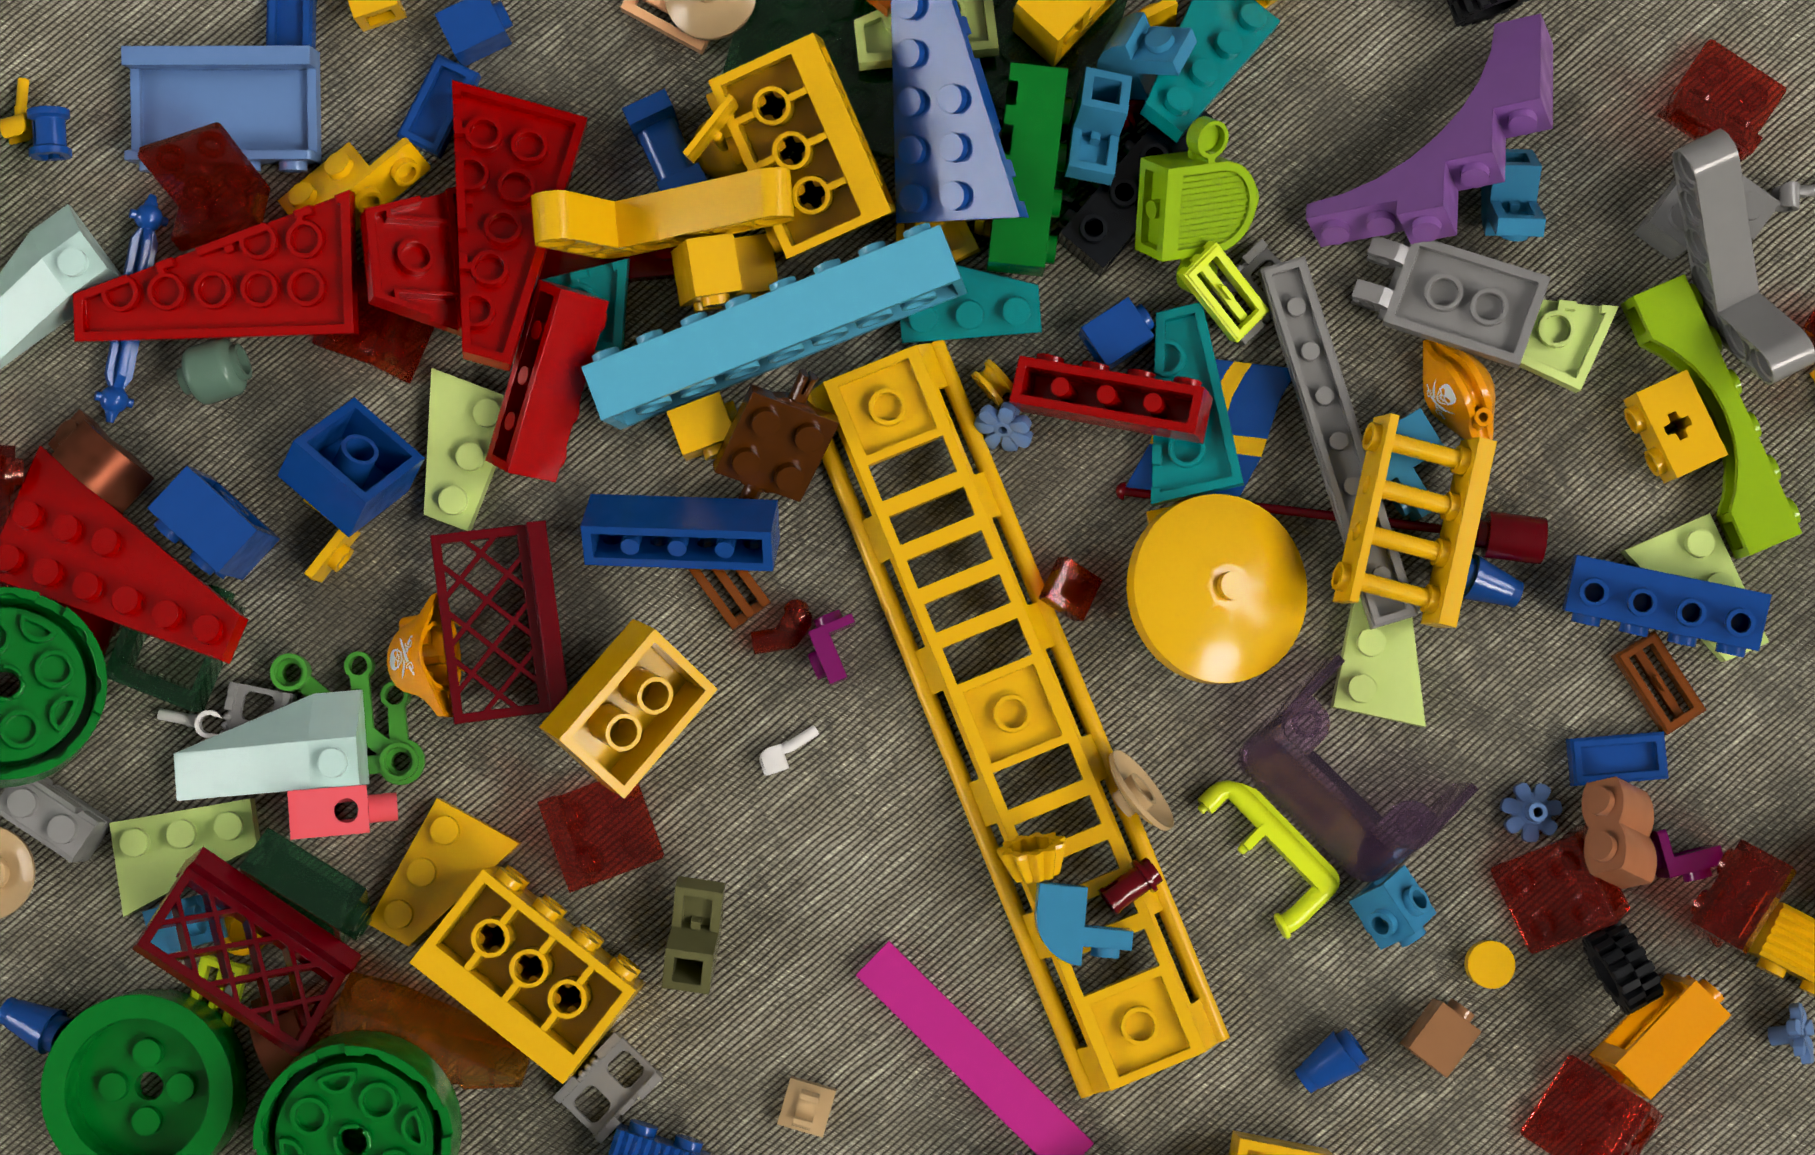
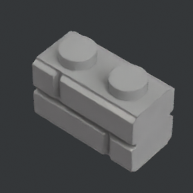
M48 777L31 784L5 788L0 796V815L71 863L88 861L110 830L109 823L114 822L62 786L53 785V780Z

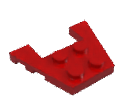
M456 187L445 189L444 193L421 198L419 195L365 208L360 216L368 304L462 337L459 251L456 225Z

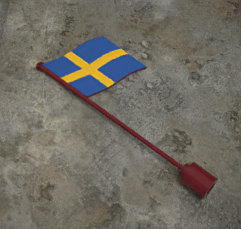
M1216 359L1244 486L1209 494H1227L1240 497L1262 457L1279 401L1292 379L1287 367ZM1153 435L1127 485L1126 482H1121L1117 485L1116 495L1119 499L1124 500V496L1151 499ZM1253 502L1272 514L1336 521L1333 511ZM1488 511L1485 520L1480 519L1474 547L1481 548L1483 558L1541 564L1547 547L1548 520L1544 517ZM1388 518L1391 528L1440 533L1442 524Z

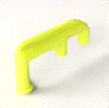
M1230 780L1216 782L1197 799L1200 803L1198 806L1199 812L1204 814L1208 811L1210 814H1213L1229 799L1256 827L1239 844L1240 846L1237 848L1239 853L1244 855L1264 837L1312 886L1286 912L1282 914L1275 913L1273 916L1282 936L1285 939H1289L1291 933L1302 927L1336 893L1340 885L1339 874L1257 789Z

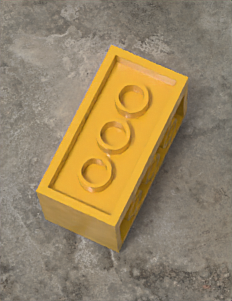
M811 33L708 80L712 92L706 94V98L713 113L728 94L734 97L739 106L726 122L732 135L726 139V143L737 165H745L747 171L770 167H782L790 170L795 219L788 223L765 227L767 237L776 253L784 252L786 259L797 257L896 212L895 203L825 43L820 36ZM774 96L777 99L785 100L786 107L782 109L783 115L780 118L768 113V107L771 106V99ZM792 140L796 143H804L805 151L801 154L802 161L799 163L796 159H789L787 156V151L791 149L790 142ZM812 183L816 187H823L825 195L821 198L822 205L820 207L815 203H808L806 195L810 192L809 185Z
M507 865L505 869L499 866L482 869L409 963L556 1080L564 1084L578 1071L646 982L638 977L642 970L623 954L619 953L617 957H613L601 948L604 939L588 926L582 924L580 927H575L563 918L567 910L546 894L542 898L534 895L526 888L530 881L513 867ZM498 926L503 930V937L505 939V942L500 944L494 942L491 932L492 928ZM537 956L542 961L543 973L534 974L530 969L531 964L528 959ZM575 986L580 991L579 997L582 1001H577L574 1004L567 999L566 987L571 988Z

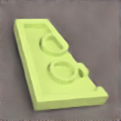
M957 0L961 16L967 18L972 33L968 35L974 58L999 56L993 0ZM879 10L855 19L854 30L859 71L892 68L891 14L886 17Z
M1560 299L1558 301L1543 300L1519 367L1574 393L1581 391L1619 306L1603 304L1601 306L1578 304L1577 301Z

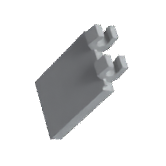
M1379 236L1372 238L1367 251V261L1386 268H1395L1388 288L1357 279L1351 296V304L1371 311H1379L1377 319L1383 321V326L1519 369L1549 285L1550 276L1435 240L1410 244L1409 241L1405 240L1404 244Z

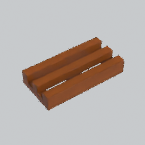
M687 568L733 631L771 604L747 570L735 571L757 600L751 606L724 570L712 569L742 611V613L734 617L700 569Z
M1655 630L1649 631L1647 637L1642 636L1639 640L1632 642L1625 649L1611 656L1659 731H1664V735L1672 733L1706 711V708ZM1647 646L1650 647L1689 707L1687 711H1682L1643 651ZM1633 656L1674 719L1671 721L1668 719L1629 659Z

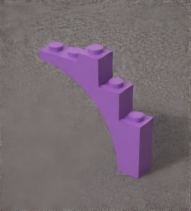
M1542 14L1495 24L1491 52L1474 90L1461 110L1444 129L1411 158L1364 185L1343 194L1307 204L1306 220L1321 247L1339 245L1376 236H1385L1401 231L1405 232L1410 244L1429 242L1457 235L1458 191L1505 182L1506 138L1553 129V42Z

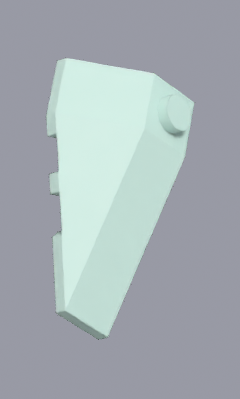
M69 204L32 229L0 272V369L74 316V293L122 276Z
M363 690L311 694L173 753L177 801L370 784Z

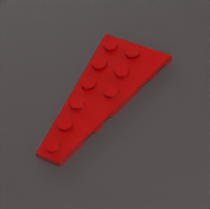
M452 80L462 354L465 360L510 372L548 252L547 248L535 246L531 195L551 190L567 191L587 129L588 117Z
M347 190L319 204L307 205L294 210L292 214L268 223L262 222L196 247L194 251L159 261L152 267L130 275L125 274L74 293V342L359 335L355 192Z
M39 446L0 534V583L39 592V595L56 603L230 664L249 619L210 586L204 584L184 564L165 551L126 515L75 478L52 456L49 450Z

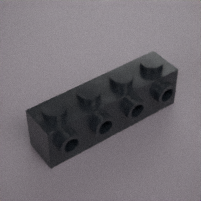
M1204 111L1200 116H1207L1213 118L1206 111ZM1153 124L1142 137L1134 133L1118 152V155L1123 159L1116 166L1111 186L1092 182L1088 190L1093 194L1082 207L1074 203L1060 219L1058 225L1063 229L1059 234L1058 243L1101 277L1135 237L1141 157L1188 151L1186 142L1187 132L1177 143Z

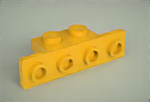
M406 137L398 141L371 165L348 142L337 152L330 155L325 162L302 181L295 184L277 201L289 215L294 210L307 205L319 204L334 198V195L351 190L355 192L357 231L361 228L360 216L365 208L392 202L431 169V166Z

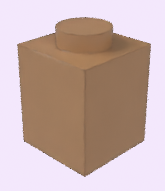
M1433 998L1400 1044L1437 1073L1448 1078L1482 1031L1470 1023L1475 1015L1460 1003L1451 998L1445 1004Z

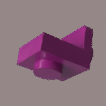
M836 610L815 619L816 628L808 631L816 650L807 654L817 679L820 680L827 677L831 686L848 679L831 635L856 625L852 613L843 617L841 611Z
M1653 829L1650 839L1654 844L1657 855L1656 876L1659 878H1673L1682 875L1684 882L1696 881L1713 876L1711 867L1726 864L1721 845H1704L1673 853L1666 829Z

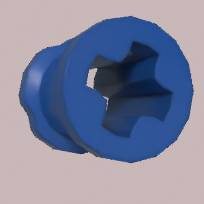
M35 106L28 108L26 114L27 119L32 121L33 147L28 149L29 157L39 161L71 159L72 149L67 147L66 121L71 118L70 110L60 106Z

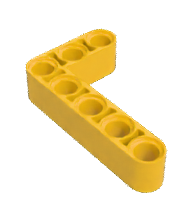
M782 167L751 170L618 201L566 190L543 191L531 195L535 246L600 259L633 256L675 247L685 239L727 233L737 234L788 223L795 219L791 174L789 169Z

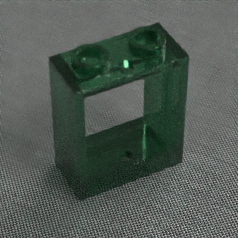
M208 584V586L244 615L246 607L233 603L235 593ZM123 627L106 666L107 678L186 710L203 712L224 662L205 656L193 687H189L136 666L135 663L147 635Z
M269 827L239 867L241 873L346 945L351 938L358 941L372 921L373 917L368 914L371 907L365 887Z

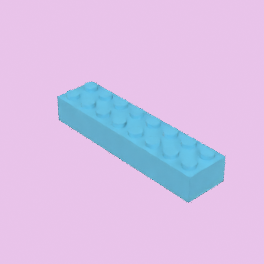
M930 223L914 226L903 232L904 239L887 246L885 241L871 243L858 250L859 257L841 263L839 258L823 262L813 268L814 275L797 281L795 276L780 279L769 285L770 292L756 298H752L751 294L735 297L724 304L726 310L708 316L706 311L698 312L680 321L681 327L664 334L662 329L653 330L637 337V345L620 351L619 347H611L592 355L593 362L581 368L601 421L622 430L665 413L668 410L711 395L927 308L967 294L941 226L937 225L931 228Z

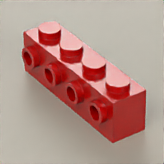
M538 279L485 461L507 473L556 483L559 470L566 460V446L572 426L580 413L579 402L586 382L581 367L593 362L592 355H594L599 335L606 325V311L609 301L586 291Z
M1037 353L1036 358L1019 355L1009 402L1021 412L1195 443H1204L1213 397L1205 387H1202V382L1199 380L1176 376L1172 382L1155 379L1156 374L1140 369H1128L1127 374L1109 371L1110 367L1108 365L1093 361H1082V365L1078 366L1064 363V358L1051 354Z

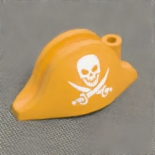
M1427 339L1424 340L1423 393L1431 413L1464 440L1476 437L1493 440L1495 385L1484 364L1467 352Z
M437 593L429 597L418 615L400 619L399 630L394 635L388 648L387 668L390 678L397 688L422 698L437 716L450 718L453 715ZM451 620L452 634L454 639V637L457 635L455 624ZM458 641L454 646L456 659L461 662V649ZM457 667L458 681L460 685L462 670H460Z

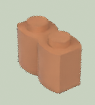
M1616 776L1586 783L1581 805L1584 821L1589 828L1584 841V859L1588 871L1591 875L1621 889L1652 883L1657 869V855L1654 844L1650 839L1654 825V808L1650 796L1646 791Z

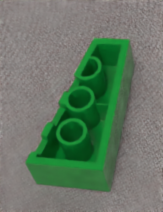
M1013 62L1010 64L1001 144L1006 159H1011L1016 174V177L1012 179L1019 201H1024L1029 218L992 219L987 271L1043 277L1045 264H1054L1057 236L1049 235L1051 217L1059 218L1062 201V190L1054 189L1056 171L1064 172L1067 155V143H1060L1062 125L1069 126L1072 109V97H1065L1068 77L1067 68Z

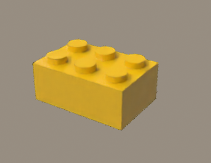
M632 619L542 722L539 728L603 786L625 799L718 689L656 629Z

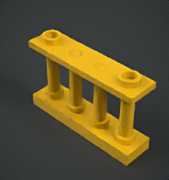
M1389 413L1373 417V422L1368 424L1363 435L1362 447L1366 450L1342 561L1337 563L1332 575L1331 586L1335 590L1333 602L1340 604L1358 603L1360 593L1365 592L1420 606V610L1423 612L1420 624L1435 628H1456L1497 441L1483 437L1461 440L1460 445L1453 449L1397 434L1400 415ZM1391 453L1450 467V471L1453 473L1450 491L1442 495L1386 480ZM1381 499L1439 513L1441 519H1443L1440 537L1435 541L1377 527L1376 521ZM1371 545L1430 560L1433 569L1429 584L1423 588L1365 573Z

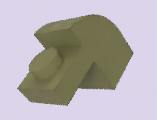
M678 876L675 886L672 924L665 948L661 988L709 995L720 943L726 883Z

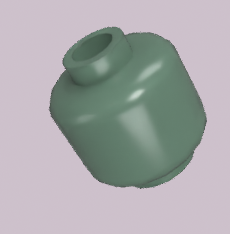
M227 338L211 339L188 347L182 355V367L178 368L176 372L182 391L186 395L192 394L204 405L215 404L241 395L247 387V380L252 378V367L246 351L240 344H233Z

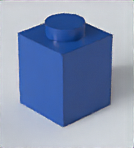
M462 0L435 13L455 57L463 66L470 65L512 44L506 29L512 27L513 24L501 0L493 4L491 0Z
M1127 297L1082 326L1078 336L1095 362L1108 365L1112 369L1151 343L1154 338L1151 329L1155 327V324L1142 304L1134 306L1130 298Z

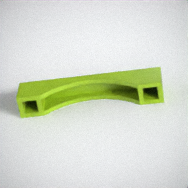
M1683 274L1636 294L1620 304L1639 347L1660 357L1679 373L1688 370L1729 454L1722 458L1724 468L1722 496L1716 518L1735 559L1751 556L1802 534L1798 524L1801 522L1799 510L1794 501L1789 497L1786 498L1779 483L1781 479L1780 468L1776 460L1770 454H1766L1759 438L1762 435L1760 424L1755 415L1750 411L1747 412L1740 397L1742 393L1741 382L1737 374L1732 369H1728L1720 353L1723 349L1721 338L1713 326H1708L1701 311L1703 300L1698 288L1693 283L1689 284L1686 275Z

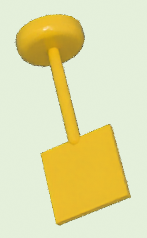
M730 94L727 95L712 116L698 127L692 141L683 151L684 155L692 163H695V161L696 163L699 162L703 172L715 179L747 171L745 165H737L726 143V139L732 136L726 122L739 107L734 97Z

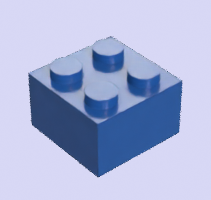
M354 397L293 440L277 476L345 535L350 537L409 491L425 457Z
M186 466L147 508L158 518L154 526L173 543L180 541L186 547L191 548L193 552L189 555V558L208 575L211 576L215 573L222 579L230 576L243 580L280 540L271 529L214 477L189 466Z

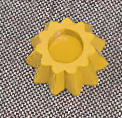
M1035 832L1029 836L1020 835L1016 836L1014 840L1003 842V847L997 849V854L1011 877L1017 883H1041L1044 880H1051L1054 876L1060 874L1066 848L1065 836H1056L1055 832L1047 834Z

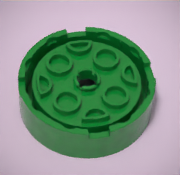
M0 587V672L12 673L17 677L20 687L18 692L10 698L0 696V788L31 784L54 774L66 766L82 750L95 730L102 715L107 695V671L104 657L96 638L85 622L68 607L65 608L55 601L39 595V592L17 587Z
M174 989L133 990L101 1001L80 1013L64 1028L54 1042L47 1056L41 1078L40 1095L43 1118L52 1141L62 1155H217L229 1143L237 1131L248 1098H246L247 1059L241 1042L233 1028L229 1027L222 1020L223 1016L216 1009L209 1008V1004L205 1001L197 1000L188 993ZM145 1072L156 1073L162 1079L163 1090L159 1097L144 1096L142 1094L141 1079L143 1077L142 1074Z
M359 1030L342 1032L326 1037L306 1048L275 1079L263 1097L256 1114L253 1129V1150L256 1149L257 1155H458L462 1136L461 1111L456 1093L444 1071L435 1060L416 1045L395 1035L378 1031ZM361 1128L367 1140L366 1149L360 1152L347 1149L342 1142L343 1131Z

